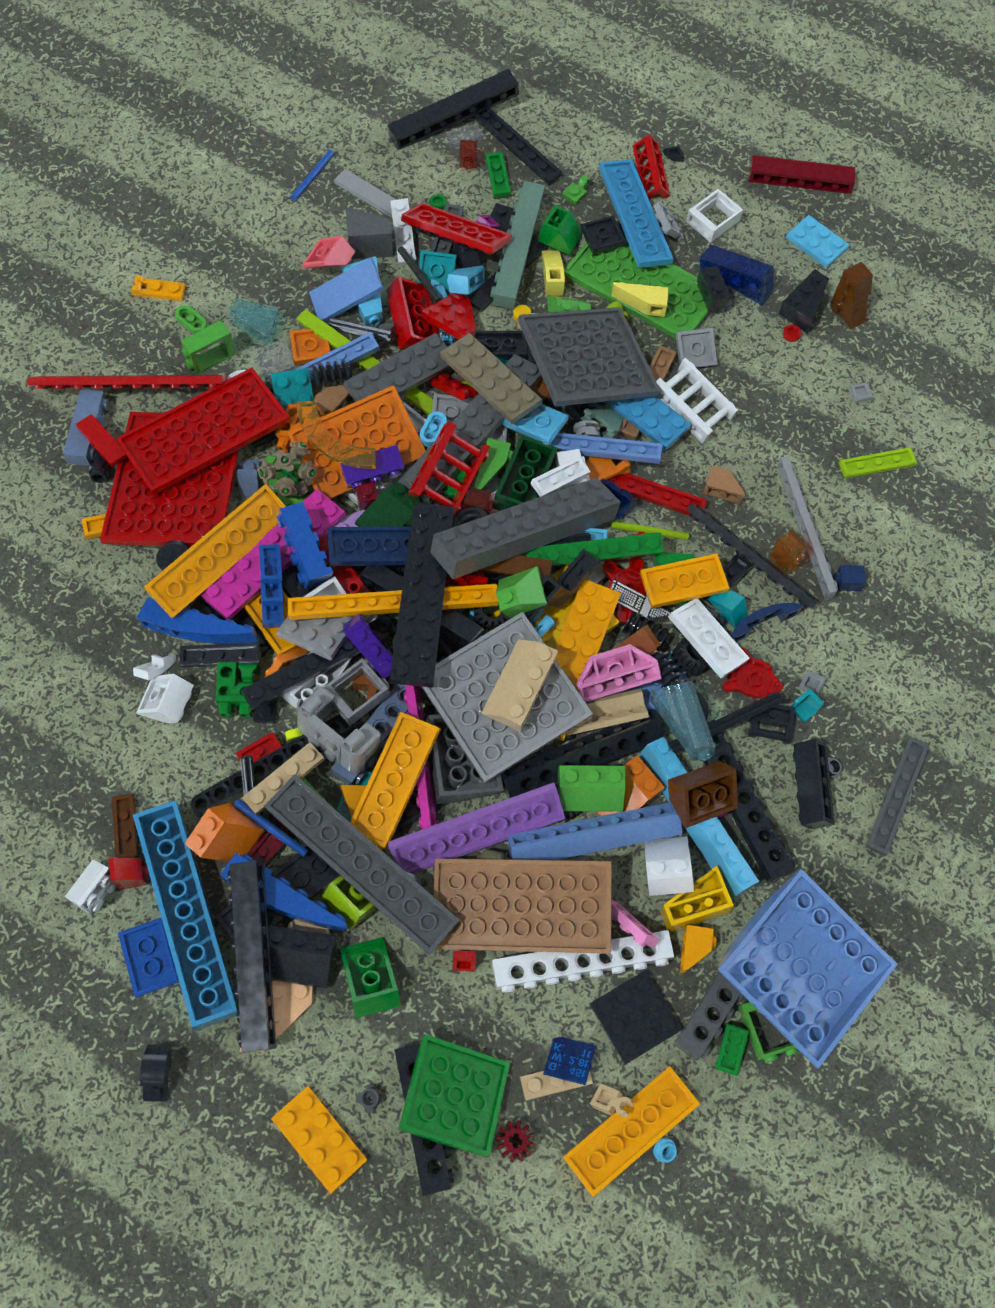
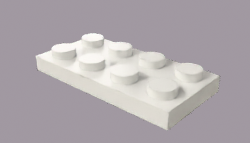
M693 599L671 612L668 616L721 679L750 659L698 599Z

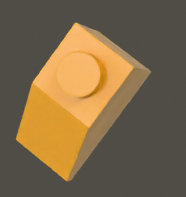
M687 925L684 928L680 973L687 972L705 958L712 949H715L716 936H713L714 929Z

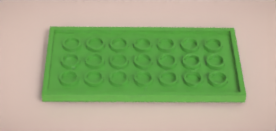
M626 238L627 243L625 247L595 255L592 254L586 242L564 269V277L611 303L621 302L611 296L613 282L668 287L665 317L645 315L623 302L621 304L624 307L623 310L676 339V332L696 330L709 313L697 286L698 277L674 264L638 268Z

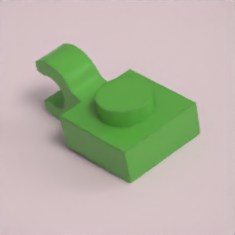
M583 175L577 185L572 183L562 193V197L576 206L586 196L585 189L589 186L587 182L590 178Z

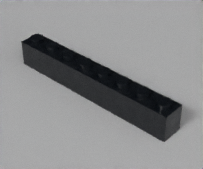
M509 69L501 71L414 113L408 114L399 120L393 121L387 125L389 137L398 150L411 146L518 96V82Z
M264 862L230 864L228 881L231 884L229 902L233 909V916L231 917V927L234 930L232 948L236 956V962L234 963V974L237 976L235 996L239 1002V1010L237 1011V1021L240 1024L238 1043L242 1053L276 1049Z

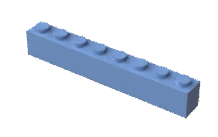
M671 802L509 834L507 835L509 855L511 860L567 859L573 856L588 855L593 852L681 835L682 823Z

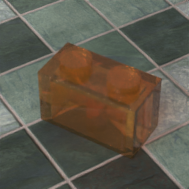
M792 529L777 539L769 557L784 573L789 570L794 572L800 567V561L805 557L804 554L808 546Z

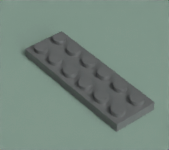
M435 333L344 382L343 386L355 402L393 385L400 396L451 368L440 357V352L446 349L447 346Z

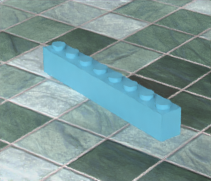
M662 737L647 744L638 756L665 788L662 793L667 801L670 802L668 779L685 774L687 771L671 750L665 738ZM717 817L686 828L710 867L718 866L731 899L747 892L759 882Z

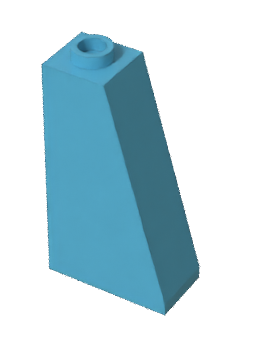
M376 256L371 257L374 260L378 271L377 258ZM365 260L342 266V273ZM380 292L356 305L365 325L375 326L383 322Z

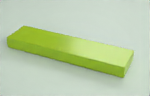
M911 447L839 461L844 479L916 466L917 464Z

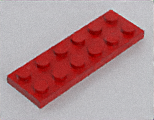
M420 203L401 214V221L408 223L409 226L419 227L426 232H432L440 237L452 239L456 243H463L470 248L480 249L486 254H493L511 242L512 234L424 203Z

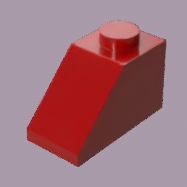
M109 858L111 881L120 890L147 885V878H150L147 865L141 859Z

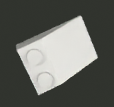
M687 836L644 842L649 896L694 892Z

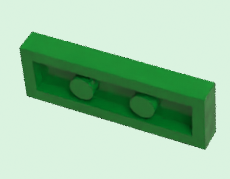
M502 152L485 154L493 199L510 197L511 191Z

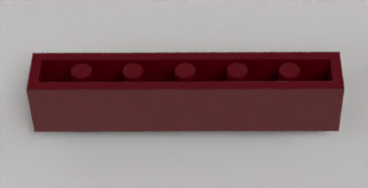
M752 155L748 182L851 194L855 184V167Z

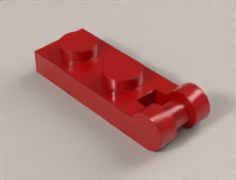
M439 374L430 379L431 386L460 400H466L469 397L475 398L479 394L472 386L469 387L460 380L452 379L448 374Z

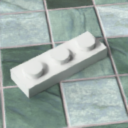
M579 456L532 479L530 484L538 495L542 497L588 476L591 471Z

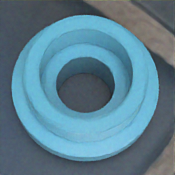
M662 1138L655 1144L653 1153L658 1161L668 1163L676 1157L677 1150L675 1143L671 1139Z

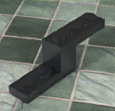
M583 549L557 580L547 574L542 580L547 605L524 613L531 625L533 626L550 605L561 609L597 568L600 562Z

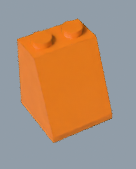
M234 802L208 808L185 844L201 858L229 862L235 853L241 856L243 854L247 855L265 829L233 806Z

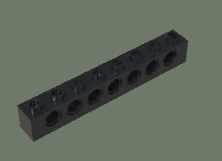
M650 710L648 711V718L612 725L519 762L501 773L504 792L508 798H512L551 783L555 784L558 782V767L565 763L563 766H601L607 762L616 761L627 754L636 753L640 749L645 748L647 744L664 737L660 718Z
M715 719L692 728L691 732L715 721ZM724 731L694 744L705 766L718 762V760H724L727 765L736 768L738 808L730 811L768 885L791 875L795 871L794 860L790 855H787L782 838L777 836L774 831V823L770 817L766 816L761 799L757 798L753 792L752 782L746 779L743 773L744 768L741 762L736 760L732 745L729 742L727 743L724 738ZM708 742H715L718 747L713 748ZM738 797H744L747 800V804L741 803ZM748 815L756 817L757 823L751 822ZM758 834L765 835L767 842L761 841ZM769 853L775 854L778 861H772L769 858Z

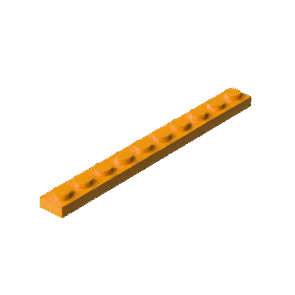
M497 584L445 587L442 610L498 606ZM402 590L288 598L289 620L356 616L358 613L360 615L399 613Z

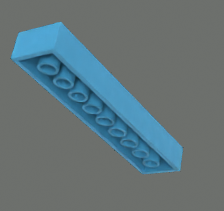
M175 800L133 814L192 1028L198 1031L236 1017L239 1005L194 852L185 844L189 835L181 807Z

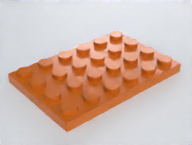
M394 385L287 432L291 442L302 441L308 446L311 455H306L300 461L302 464L306 461H311L312 465L317 467L318 473L311 484L314 490L318 489L330 500L354 490L352 487L347 488L340 461L397 445L405 467L416 462L426 451Z

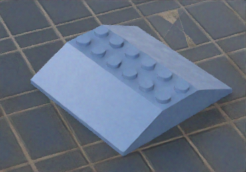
M799 869L763 903L734 939L717 970L816 1068H819L898 964L802 869Z

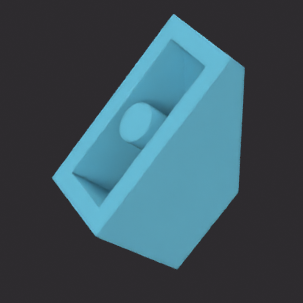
M484 266L456 269L449 273L447 278L449 292L469 295L485 283Z

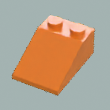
M638 755L623 765L625 766L623 812L644 808L662 794L665 787ZM597 812V813L599 814V816H604V815H609V814H614V813H619V812Z

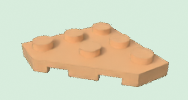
M272 981L276 1039L312 1006L313 986Z

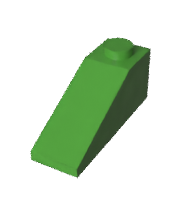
M488 437L486 444L490 446L488 450L489 456L480 465L472 498L478 497L505 468L506 461H510L513 450H510L511 443Z

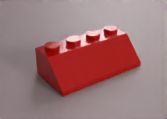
M398 276L386 291L393 324L396 327L395 333L398 347L400 350H405L435 333L439 336L437 326L421 318L422 310L432 305L430 294L421 283Z

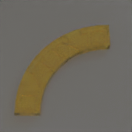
M316 401L296 402L302 430L316 449L328 458L341 464L355 468L376 469L375 448L357 447L340 442L338 438L324 428L317 412Z

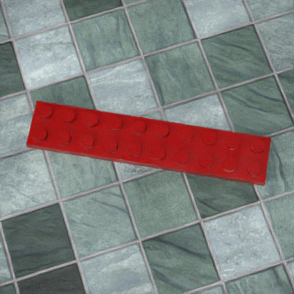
M228 375L27 377L28 385H34L35 389L52 388V385H54V389L71 388V385H73V389L90 388V385H93L94 389L108 388L109 385H112V388L128 387V385H131V388L147 387V384H151V388L166 387V384H170V388L185 387V384H189V388L204 387V384H208L209 388H213L218 384H223L227 380Z

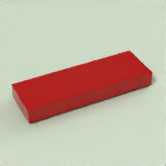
M92 414L75 424L76 428L111 467L127 458L122 447Z

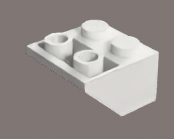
M92 860L65 895V898L90 915L93 912H97L104 903L103 898L106 894L112 893L116 888V885L111 881L110 869Z

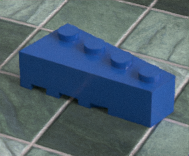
M300 502L280 508L278 516H276L277 523L280 528L283 527L285 533L283 539L286 547L290 546L292 552L290 554L293 566L296 565L298 568L297 578L300 585L303 584L306 590L323 584L331 578L333 571L331 566L326 567L327 557L325 552L319 551V538L317 533L311 532L313 524L304 503Z

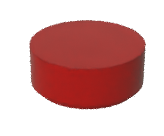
M789 324L785 326L782 335L785 340L796 342L800 339L802 332L797 325Z

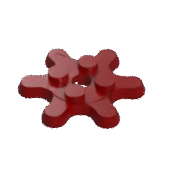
M632 558L627 569L618 568L613 561L604 562L602 570L610 580V584L604 587L610 589L615 580L647 597L640 576V570L644 567L643 560L641 558ZM617 603L618 611L616 618L620 623H626L633 610Z

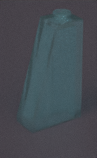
M688 681L651 690L652 705L693 761H706L713 757L715 745L693 682Z

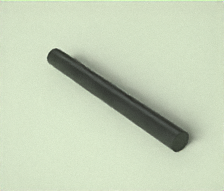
M403 246L399 247L397 251L435 303L440 301L442 298Z

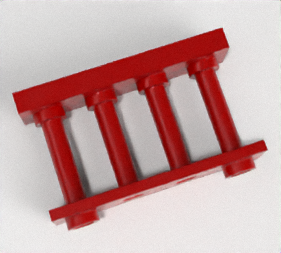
M447 422L438 434L408 494L413 497L425 494L444 506L454 507V515H456L462 508L460 503L481 463H484L489 456L488 450L490 446L486 444L478 449L456 435L454 430L457 425ZM452 441L475 455L472 464L469 466L447 453L445 447L448 442ZM443 459L465 472L466 475L462 483L439 471L438 467H436L438 460ZM434 476L457 490L452 501L428 487L426 483L430 477Z

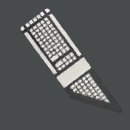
M615 580L612 583L610 589L621 593L617 603L642 614V616L652 621L669 619L668 616L673 612V610L665 606L651 609L646 596Z

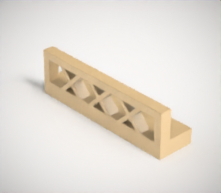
M632 690L585 702L593 715L569 730L566 735L648 718L649 715L644 703L642 690Z

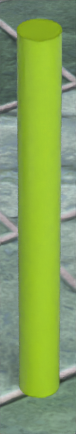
M612 521L611 525L613 529L631 532L642 531L645 534L661 532L663 537L682 540L689 539L688 532Z

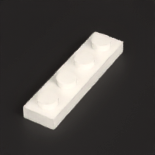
M408 198L392 200L390 202L393 226L395 227L396 249L398 250L399 247L403 246L417 264L412 226L401 221V214L410 210ZM397 251L398 264L407 265L405 260Z

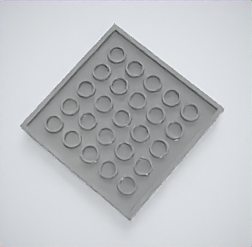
M523 612L438 662L435 667L433 688L422 687L484 783H487L593 715L556 660L521 732L481 714L518 639L545 644Z

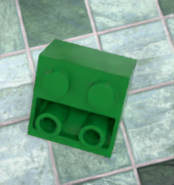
M554 205L542 225L538 241L570 255L581 238L582 232L570 211Z

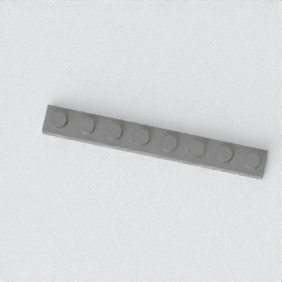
M781 457L777 468L825 600L833 599L838 586L832 578L831 566L826 562L824 547L820 545L818 540V531L814 529L812 514L808 512L806 507V498L801 493L800 481L795 477L794 465L790 463L789 457Z

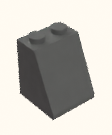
M346 207L348 242L355 251L351 258L393 257V250H396V241L392 239L395 238V227H391L390 219Z

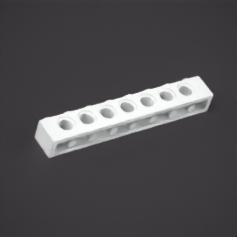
M669 931L653 932L660 940L656 947L649 946L654 951L653 956L644 954L643 946L633 940L635 936L612 939L611 954H607L611 960L608 964L600 961L599 953L535 952L493 959L492 967L496 990L501 989L502 993L515 991V987L523 985L524 989H531L537 987V983L546 982V985H554L560 983L559 979L568 978V981L571 982L581 980L582 975L590 974V978L603 976V972L611 970L612 974H619L625 972V968L634 967V970H642L647 968V964L655 963L656 967L668 965L669 961L674 958ZM621 951H630L632 959L625 960L621 955ZM580 957L586 958L589 966L585 968L580 967L577 959ZM563 961L566 963L567 969L559 971L556 969L555 963ZM535 965H542L545 973L537 975L534 973L533 967ZM518 968L523 972V977L515 979L512 977L511 971Z

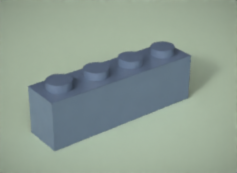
M80 389L63 451V456L68 464L90 466L91 461L96 457V449L76 428L75 424L92 414L104 426V412L109 409V400L106 399L103 391Z

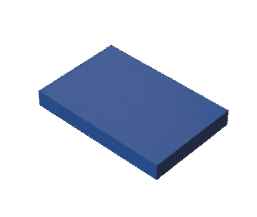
M162 918L118 932L135 998L179 983Z

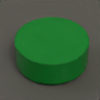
M435 194L430 197V206L441 210L445 209L447 204L445 196Z

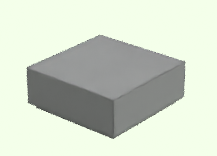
M867 382L851 385L848 388L855 404L873 399Z

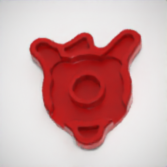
M740 647L750 659L729 673L730 679L723 683L722 690L725 693L740 692L753 699L764 698L774 692L780 693L783 685L774 676L771 670L772 667L762 660L754 659L745 648Z

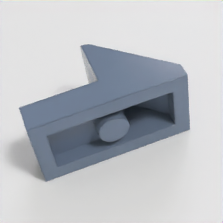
M259 460L239 461V469L237 470L239 497H250L259 490Z

